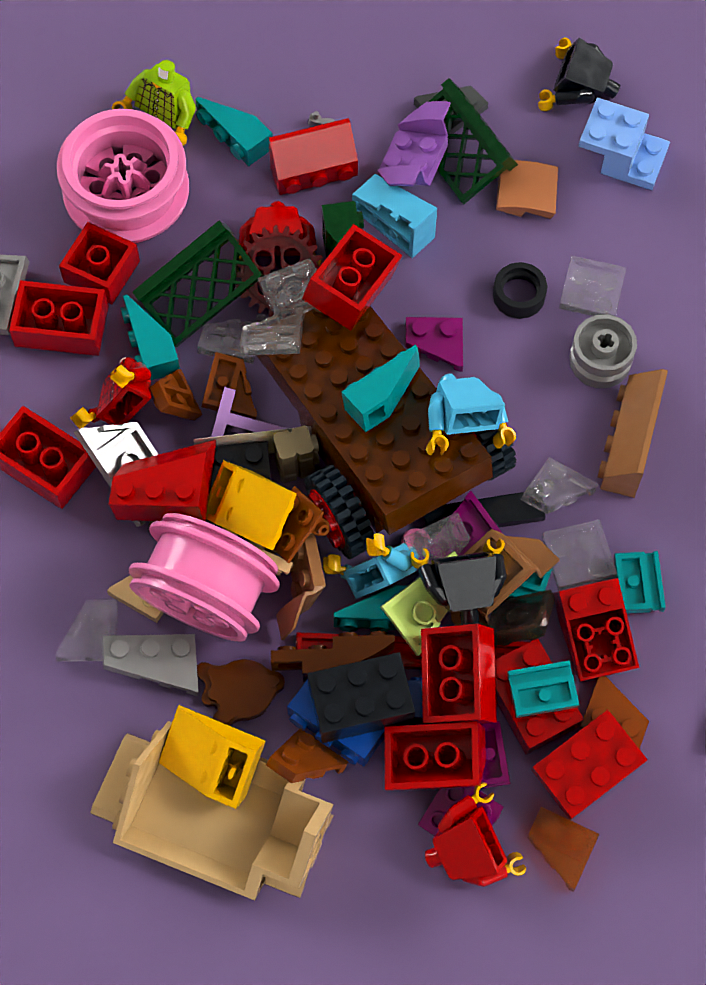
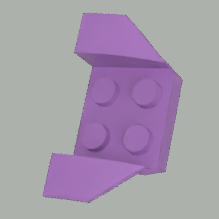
M425 102L398 124L399 131L395 133L382 164L377 170V174L389 186L431 185L448 147V133L444 118L450 107V102Z

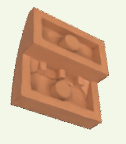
M515 160L518 165L511 171L506 169L498 177L496 210L519 217L528 212L551 219L556 214L558 167L538 162Z

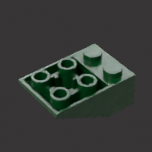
M355 201L321 205L322 237L326 258L353 224L361 229L364 228L362 211L357 212Z

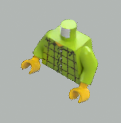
M163 60L153 68L145 69L139 73L125 91V98L114 102L112 109H119L121 105L124 109H132L131 102L135 101L134 106L176 129L175 133L184 146L187 143L184 131L185 129L188 130L196 105L190 93V82L188 79L175 72V64L172 61Z

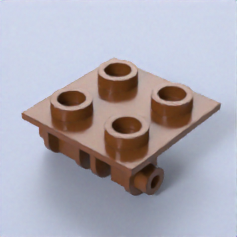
M295 485L291 490L297 493L294 506L287 516L282 528V535L274 548L287 563L291 562L310 533L317 536H325L329 532V522L322 517L324 512Z

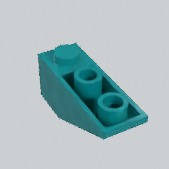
M201 97L195 99L198 120L203 125L207 124L213 130L219 142H225L230 147L236 159H242L250 166L269 152V137H273V133L255 115Z
M123 295L125 306L120 307L124 323L131 324L132 330L127 333L131 347H137L140 354L135 356L136 362L143 363L151 371V380L166 377L180 369L171 334L128 295Z
M414 345L408 350L398 353L395 358L382 366L376 367L370 374L357 382L351 383L345 390L341 391L345 411L365 432L392 415L420 367L418 347Z
M396 585L334 612V627H340V630L347 632L356 631L358 628L370 629L372 632L397 630L380 606L406 586Z

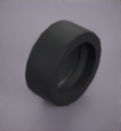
M524 262L511 263L503 267L496 275L494 282L493 299L499 311L508 317L521 319L535 315L544 305L548 288L546 277L540 269ZM522 279L533 284L537 292L532 300L517 302L508 298L503 288L505 283L510 280Z

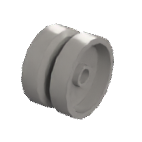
M610 314L595 315L585 319L576 330L569 355L570 367L574 375L585 385L594 388H610L620 384L629 374L637 349V339L633 329L623 319Z

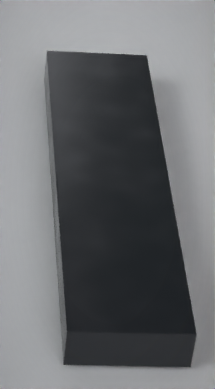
M540 490L478 499L498 528L544 521L546 517ZM462 502L444 504L424 515L427 534L430 538L438 535Z

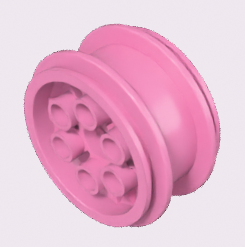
M133 109L103 111L80 123L67 136L60 148L56 170L59 185L62 189L63 201L72 221L81 230L89 222L133 243H139L167 230L182 214L189 196V178L186 170L185 151L177 134L160 119ZM153 161L157 162L155 165L147 168ZM90 173L94 176H97L98 178L87 177V174Z
M167 513L163 516L162 521L153 522L149 527V532L157 541V544L148 563L137 562L130 565L129 574L133 578L130 583L132 591L163 613L191 627L223 639L242 642L245 641L248 634L258 632L260 624L251 612L261 592L273 593L278 590L280 583L276 577L278 572L276 563L249 542L203 520L183 514Z

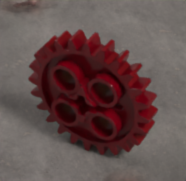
M274 225L273 233L270 234L266 227L262 228L263 236L261 238L254 232L252 233L253 243L247 240L243 242L247 248L246 253L264 277L245 291L241 298L250 296L252 299L248 306L252 307L256 303L259 304L258 313L260 314L265 308H268L269 317L273 316L275 310H279L282 317L287 309L292 312L296 310V306L301 307L305 305L302 297L310 278L321 266L317 265V261L322 259L323 255L313 254L318 245L315 244L310 247L307 245L310 239L309 235L301 240L299 238V229L291 235L289 226H286L283 233H280L278 226ZM275 246L280 247L281 267L287 269V273L282 275L284 291L282 297L278 295L277 274H272L271 272L277 266ZM295 248L299 251V262L290 264L285 260L284 254L287 249ZM266 250L271 254L272 261L268 266H261L257 262L256 255L259 251ZM238 265L241 271L237 272L236 277L241 278L242 282H245L254 275L248 266ZM290 277H298L302 281V289L299 292H291L287 288V280ZM262 279H269L273 282L274 290L271 294H263L259 290V282Z

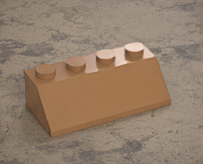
M659 369L629 375L626 385H620L616 400L622 402L620 411L614 409L610 424L611 427H615L614 435L607 436L604 452L609 453L607 462L601 461L597 476L603 479L600 489L635 498L644 473L668 370Z

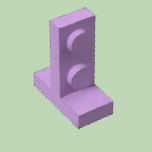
M224 387L211 437L224 436L226 425H231V431L238 434L249 433V431L261 432L287 428L231 413L230 410L236 390Z

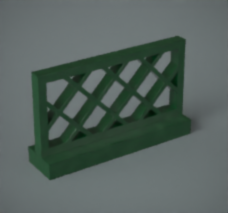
M448 78L441 84L443 89L428 102L446 99L451 103L448 113L444 118L446 120L448 143L449 139H461L459 153H449L446 149L437 170L460 201L465 204L506 169L511 171L518 163L461 89ZM452 120L464 122L462 134H450ZM467 140H477L479 142L477 154L465 153ZM446 157L458 158L456 172L444 169ZM464 158L476 159L474 173L462 172ZM482 159L493 160L496 164V167L488 174L480 173ZM461 177L473 178L472 187L463 194L459 189Z
M220 220L132 291L137 300L143 303L154 320L171 334L174 347H178L264 277L234 237V233L228 225ZM230 241L235 248L233 260L219 259L221 247ZM239 255L242 257L244 261H238ZM204 261L213 262L211 278L197 277L199 265ZM219 263L232 264L230 280L217 279ZM238 265L248 266L254 273L245 282L236 281ZM182 279L191 280L189 296L176 294L177 283ZM197 281L210 282L208 298L195 297ZM216 283L230 284L228 296L223 300L214 299ZM160 297H169L167 314L158 313L152 305ZM175 298L188 300L186 316L173 314ZM194 300L208 302L206 314L202 317H192ZM162 317H167L166 323ZM172 318L185 319V329L176 337L171 331Z

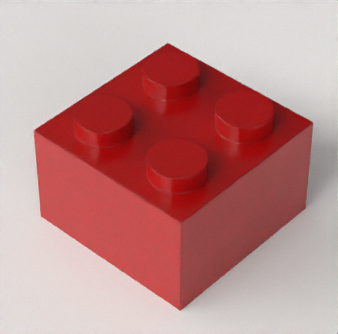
M87 222L59 264L64 283L70 286L105 289L107 301L113 305L139 264L140 258L136 243Z

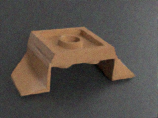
M491 529L464 554L483 552V546L487 539H490V546L494 549H497L496 543L499 539H502L505 543L500 554L504 557L507 578L499 595L494 598L493 606L478 608L481 625L489 627L492 623L488 615L533 573L541 579L560 561L540 539L505 536L501 532ZM460 611L451 612V620L456 626L461 625Z
M313 533L309 534L291 560L293 562L290 570L292 577L291 595L293 599L276 614L281 640H285L295 630L299 616L312 607L326 586L316 537ZM265 548V551L277 553L275 550L272 551L270 549Z

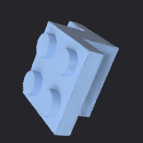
M597 97L578 147L605 155L600 174L653 190L670 141L645 133L649 114Z

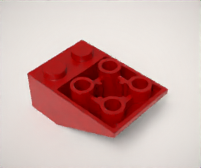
M618 578L553 593L559 623L579 682L639 668Z

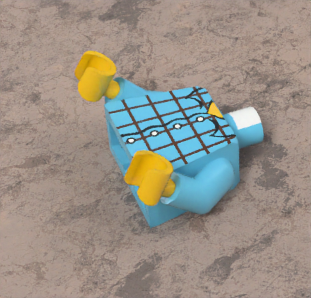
M445 374L441 377L436 392L430 398L428 407L429 431L433 433L432 439L426 446V451L430 456L434 453L435 444L440 447L441 456L449 446L448 439L442 435V431L450 435L498 429L499 432L493 436L492 440L497 449L503 447L505 442L507 446H510L515 441L516 433L512 428L506 426V422L509 421L505 410V403L498 393L490 390L480 379L475 377L456 379L453 374Z
M379 533L374 534V539L366 538L367 553L369 556L374 557L354 567L348 564L341 566L340 555L330 554L328 557H323V571L331 575L341 574V578L347 580L355 599L387 587L417 571V568L411 564V552L414 553V557L418 560L416 550L408 547L405 543L396 547H385L384 535Z

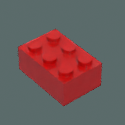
M353 224L310 278L302 300L351 331L392 278L403 255Z
M20 280L9 328L14 346L99 356L109 308L105 289Z
M25 406L18 410L0 432V470L60 509L65 507L96 468V465L80 441Z
M468 624L421 629L423 723L439 724L478 721L480 724L497 723L494 628L481 624Z
M538 638L495 660L496 702L526 755L580 727L584 721L578 708L516 718L507 672L552 663Z
M607 709L534 765L531 771L568 819L572 820L648 761V759Z

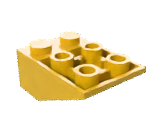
M223 460L209 493L206 519L273 551L282 535V528L287 516L293 509L297 493L251 470Z
M179 705L158 763L206 797L236 809L246 798L266 741Z

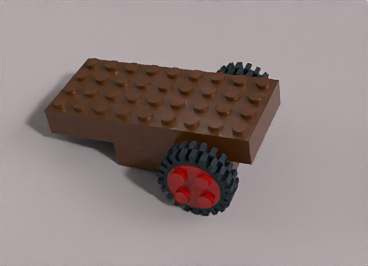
M307 303L251 333L256 356L298 411L301 426H311V435H316L319 445L318 454L327 466L305 477V488L309 493L308 498L324 512L322 517L329 522V532L327 534L329 542L334 548L341 551L347 559H352L367 551L366 538L374 539V531L378 533L385 529L388 535H391L481 483L493 480L516 466V458L514 457L516 453L511 447L513 443L507 446L505 442V445L500 449H497L493 444V436L499 432L498 429L450 435L442 431V435L449 442L447 450L441 456V449L435 444L434 453L431 456L427 453L426 446L433 437V433L429 431L428 407L430 398L437 388L420 367L392 415L369 431L365 432L345 411L341 391L345 390L351 383L357 382L370 374L376 367L386 364L395 358L398 353L406 351L371 306L351 331Z

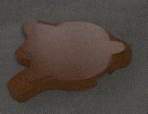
M235 660L221 666L212 665L207 662H201L197 665V677L205 684V690L201 698L203 705L206 707H217V712L212 719L229 726L239 721H249L263 715L276 694L281 692L285 686V680L281 673L271 671L253 660Z

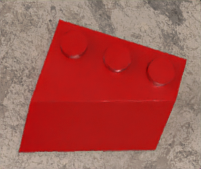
M216 440L123 464L113 476L108 503L116 520L162 521L165 514L177 513L206 522Z

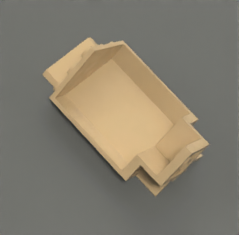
M168 721L161 730H156L150 742L128 733L124 736L90 812L93 815L113 822L112 829L116 830L113 840L114 844L254 901L264 884L298 898L301 897L309 870L315 863L322 845L323 836L334 815L331 814L334 804L302 792L306 779L301 782L290 783L266 766L267 759L260 757L246 798L235 809L206 797L158 763L172 722Z

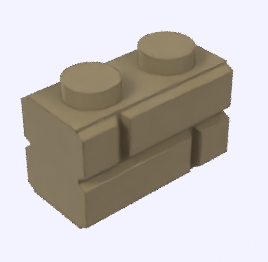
M304 425L292 428L291 432L284 430L274 433L275 462L283 483L295 481L297 477L303 479L315 472V464L320 463L318 456L319 445L316 435H310L308 427Z

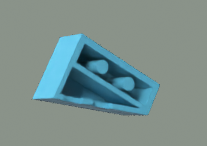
M374 174L352 194V201L356 203L357 212L362 211L363 218L411 258L416 256L435 238L437 207L399 186H389L379 175Z

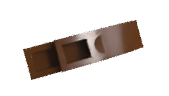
M374 631L365 636H357V633L343 632L339 636H333V648L327 649L325 645H312L308 649L298 650L294 646H280L277 650H271L272 671L302 670L303 682H306L308 679L307 673L389 654L394 650L395 635H388L385 631Z

